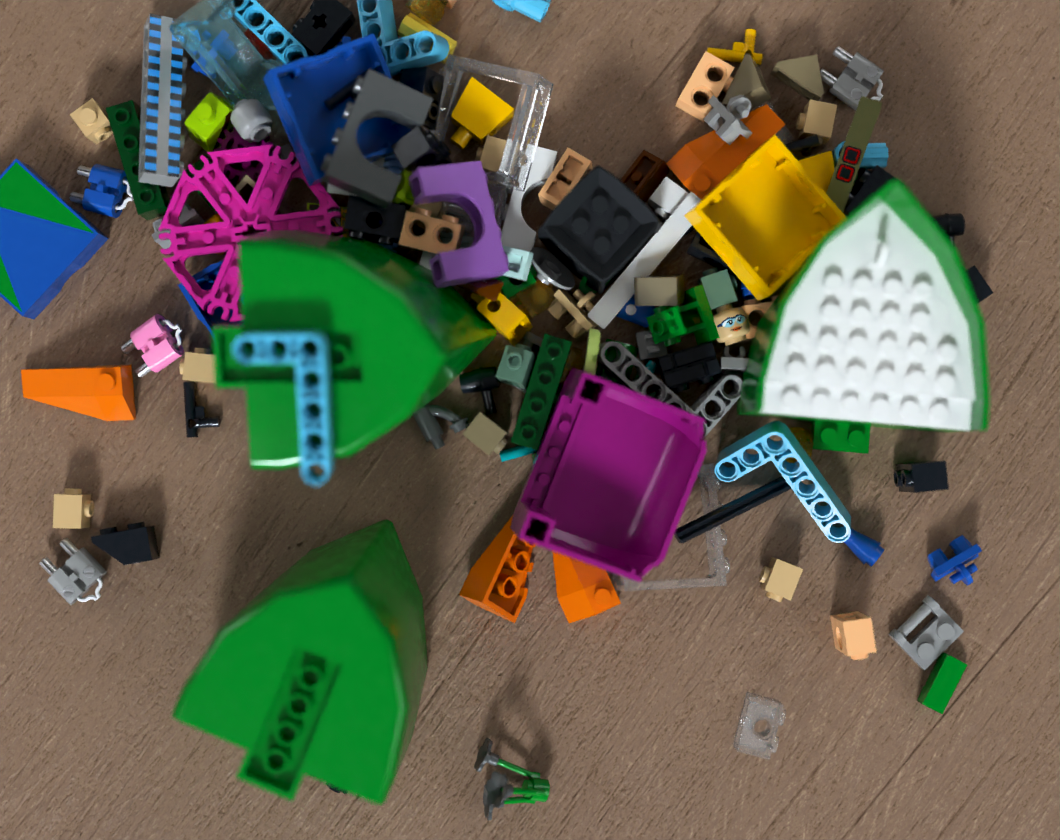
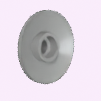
M540 247L532 248L530 251L534 254L532 263L538 271L536 274L538 279L546 285L551 283L565 290L572 289L575 285V280L570 270L549 251Z

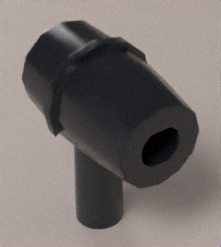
M945 213L931 217L955 247L954 237L963 235L965 232L966 223L964 216L961 213Z
M495 366L479 367V369L459 375L461 390L464 394L481 392L486 414L497 412L492 389L499 388L501 382L496 377L498 369Z

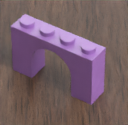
M481 161L416 169L408 177L415 205L442 201L455 203L467 212L474 227V238L469 248L439 252L429 260L435 287L440 288L495 279L508 272V256L503 250L501 229L496 223L494 201L489 195L487 187L488 178L485 170H483Z

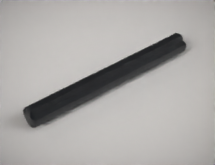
M781 476L677 528L674 533L676 540L679 543H685L792 488L785 478Z

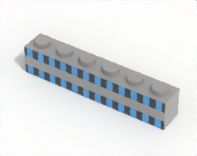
M151 13L144 24L138 182L173 187L176 181L181 178L184 170V163L180 161V152L183 151L185 138L184 135H180L181 126H183L185 121V109H181V100H184L186 94V83H182V74H185L187 58L183 57V48L185 49L187 45L188 34L183 31L184 20Z

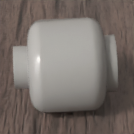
M240 100L235 104L230 117L232 125L241 138L246 141L259 142L267 138L271 133L272 117L259 100Z

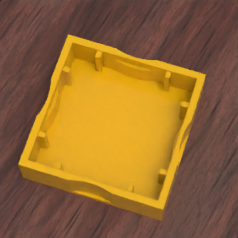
M776 135L760 145L684 215L757 300L767 298L773 294L799 269L800 265L812 253L822 238L847 218L829 196L810 180L799 161Z

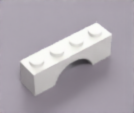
M525 143L523 151L518 150L514 164L515 167H519L516 178H510L507 193L512 194L509 204L504 203L500 220H504L501 231L503 246L528 252L534 247L536 232L525 222L521 207L526 195L531 190L546 183L554 170L557 151Z

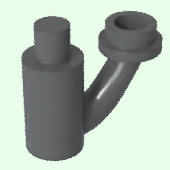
M426 404L413 414L426 442L431 441L435 450L445 446L440 436L444 432L436 417L450 421L452 425L449 427L453 429L455 434L469 426L468 417L462 419L456 413L440 405Z

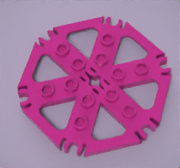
M273 144L206 152L212 158L213 163H210L205 156L201 155L200 159L204 163L203 169L195 170L189 164L188 169L194 175L193 178L188 176L187 172L183 170L159 227L160 232L165 230L171 231L170 233L158 235L160 240L168 239L171 241L170 247L161 249V253L167 256L174 254V256L163 258V260L203 311H205L209 301L211 303L207 308V313L213 315L217 307H222L224 312L221 319L227 320L230 317L231 310H233L230 322L242 321L238 243L241 238L248 237L239 234L248 232L249 226H253L255 230L261 233L271 230H303L328 235L344 232L342 226L333 227L331 225L334 218H341L342 216L339 211L328 213L330 210L340 208L322 184L308 185L299 161L297 160L292 166L296 159L294 152L291 151L289 157L286 160H282L279 157L282 149L280 146H277L273 151V156H270L274 148ZM256 160L263 164V168L250 199L246 203L226 178L224 169L231 163ZM294 178H301L319 200L317 210L276 215L288 185ZM198 190L203 193L224 222L183 227L179 223V217L189 194L192 191ZM227 252L212 289L203 290L187 271L185 261L191 256Z

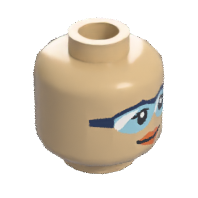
M732 303L716 308L717 314L713 315L720 337L716 341L725 343V346H730L746 340V334L750 332V326L743 308H733Z

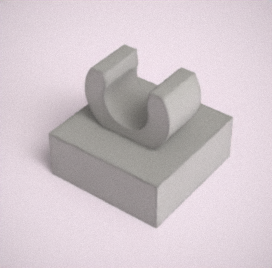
M650 330L635 333L640 361L667 355V348L664 342L655 344Z
M725 346L722 354L723 357L719 361L721 373L718 375L742 376L747 369L749 358H744V347L739 348V356L732 357L729 354V346Z

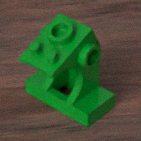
M703 284L685 291L684 306L679 307L677 305L672 308L670 306H660L653 309L654 315L646 317L654 343L664 342L665 347L681 342V336L693 332L698 345L720 338Z

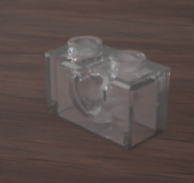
M746 692L733 742V747L737 752L770 760L771 753L776 752L779 743V737L776 736L778 726L783 725L786 716V710L783 709L784 705L779 700ZM760 720H766V729L763 732H755V724Z

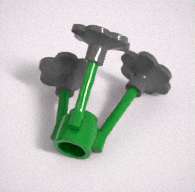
M486 738L483 746L478 751L477 760L474 765V769L477 772H481L484 765L489 763L493 766L498 764L529 777V780H524L522 788H517L508 784L506 774H501L499 771L492 772L491 779L484 785L483 793L484 814L487 821L492 820L493 809L504 807V804H534L535 801L546 802L550 792L549 781L541 779L539 772H531L500 759L499 755L491 752L493 741ZM512 794H522V795H523V796H521V797H508V796H512Z

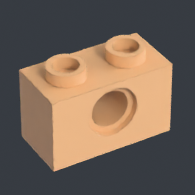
M858 611L830 615L835 649L847 656H851L853 660L868 658V653L876 652L871 617Z

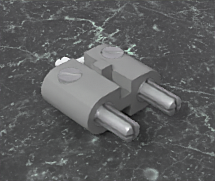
M836 47L833 55L846 63L847 66L838 79L825 69L820 70L822 81L831 86L828 92L856 111L860 98L866 97L877 82V96L870 99L880 101L883 97L881 94L883 83L880 76L884 70L858 52L852 56L841 47Z
M68 538L63 539L60 542V546L71 557L60 568H57L47 557L43 558L39 564L50 575L47 581L70 605L77 601L98 600L101 597L99 591L103 586L101 578L107 571L84 547L78 550ZM99 582L95 589V595L82 598L91 586Z

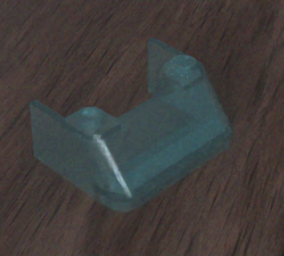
M201 0L180 15L170 25L169 28L172 35L233 106L243 99H256L263 104L267 111L276 110L263 78L268 70L285 64L280 60L264 59L231 18L236 12L233 0Z

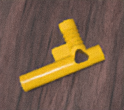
M746 29L745 43L734 42L732 50L707 48V52L723 61L741 63L744 55L749 53L755 62L761 65L763 56L761 53H754L756 30Z

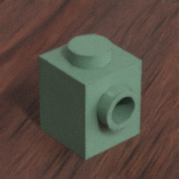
M715 267L702 272L703 277L697 283L698 286L703 284L711 311L738 301L735 291L738 290L733 274L729 275L727 269L719 271V268Z
M516 343L515 347L506 345L496 373L498 380L502 383L527 390L537 359L534 353L531 352L532 349Z

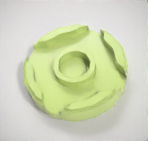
M590 328L583 372L595 376L601 333L600 330Z

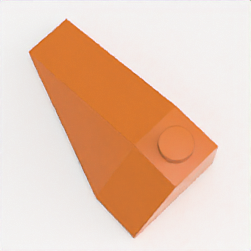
M767 104L749 112L746 118L740 119L753 132L748 139L740 134L729 145L713 130L685 144L666 165L690 192H693L700 199L704 198L760 145L776 135L786 125Z
M132 364L21 370L24 398L105 421L136 419Z
M512 515L470 569L459 595L474 605L515 623L527 597L528 588H525L527 573L532 572L534 563L530 562L533 547L537 545L519 539L510 528Z
M552 551L557 598L568 623L597 615L621 604L606 570Z

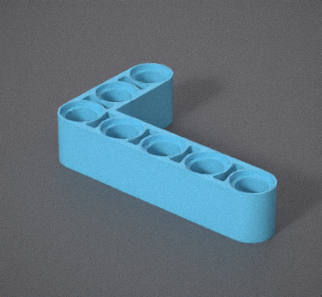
M217 0L283 65L290 63L296 55H302L304 58L310 57L306 49L256 0H244L243 4L239 7H233L235 0ZM257 17L264 18L261 25L252 26L254 19ZM275 37H284L281 44L272 45V40Z
M357 0L362 37L375 34L391 76L400 74L401 69L424 67L440 62L447 57L449 53L448 41L430 31H421L398 38L392 0Z
M316 330L250 331L235 340L232 348L235 358L240 362L247 364L296 363L301 473L303 479L308 484L314 486L322 485L330 477L335 466L328 338L324 333ZM277 339L287 344V354H281L276 350L275 341ZM307 339H312L318 343L319 352L317 354L307 350ZM245 340L254 342L256 345L255 354H250L245 350ZM310 370L317 372L321 378L320 384L311 383L308 380L307 372ZM313 401L320 404L322 414L312 413L309 409V402ZM310 433H319L323 437V444H315L310 438ZM312 463H320L325 469V474L315 473L311 466Z
M772 421L719 452L715 465V474L721 481L732 482L772 460L830 541L841 543L850 537V513L785 423ZM778 435L782 440L774 441L769 436ZM746 449H755L758 451V454H749L746 452ZM788 457H794L798 461L795 463L787 462L785 459ZM730 462L735 467L728 468L725 467L722 463ZM804 479L812 480L814 483L806 485L801 481ZM825 501L829 505L820 506L817 504V502ZM834 523H841V524H843L844 526H843V527H835V526H833L832 524H834Z

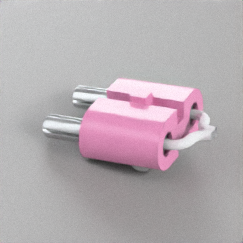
M156 314L130 333L131 340L122 345L121 349L126 354L135 348L143 351L142 358L145 363L135 370L139 377H143L151 370L158 373L184 354L180 337L182 328L179 324L173 325L160 314ZM172 329H177L175 333L176 337H173L171 335V332L173 331Z

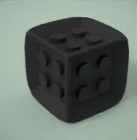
M597 165L553 209L544 224L539 228L538 238L576 277L581 280L585 276L587 278L586 285L602 294L603 290L610 286L624 272L650 241L651 237L659 232L662 224L654 212L612 173Z

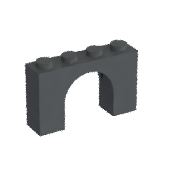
M369 69L365 78L359 75L353 92L358 94L354 103L348 102L342 118L347 120L343 129L337 128L331 144L336 145L333 155L326 154L320 170L325 171L322 181L387 209L392 202L402 176L371 163L362 155L356 140L357 128L364 121L377 117L392 120L411 130L417 126L421 128L433 98Z

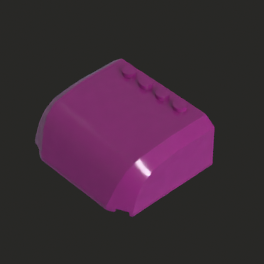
M572 368L564 382L520 495L510 528L519 539L641 582L643 580L642 577L664 560L706 455L707 447L703 428L704 418Z

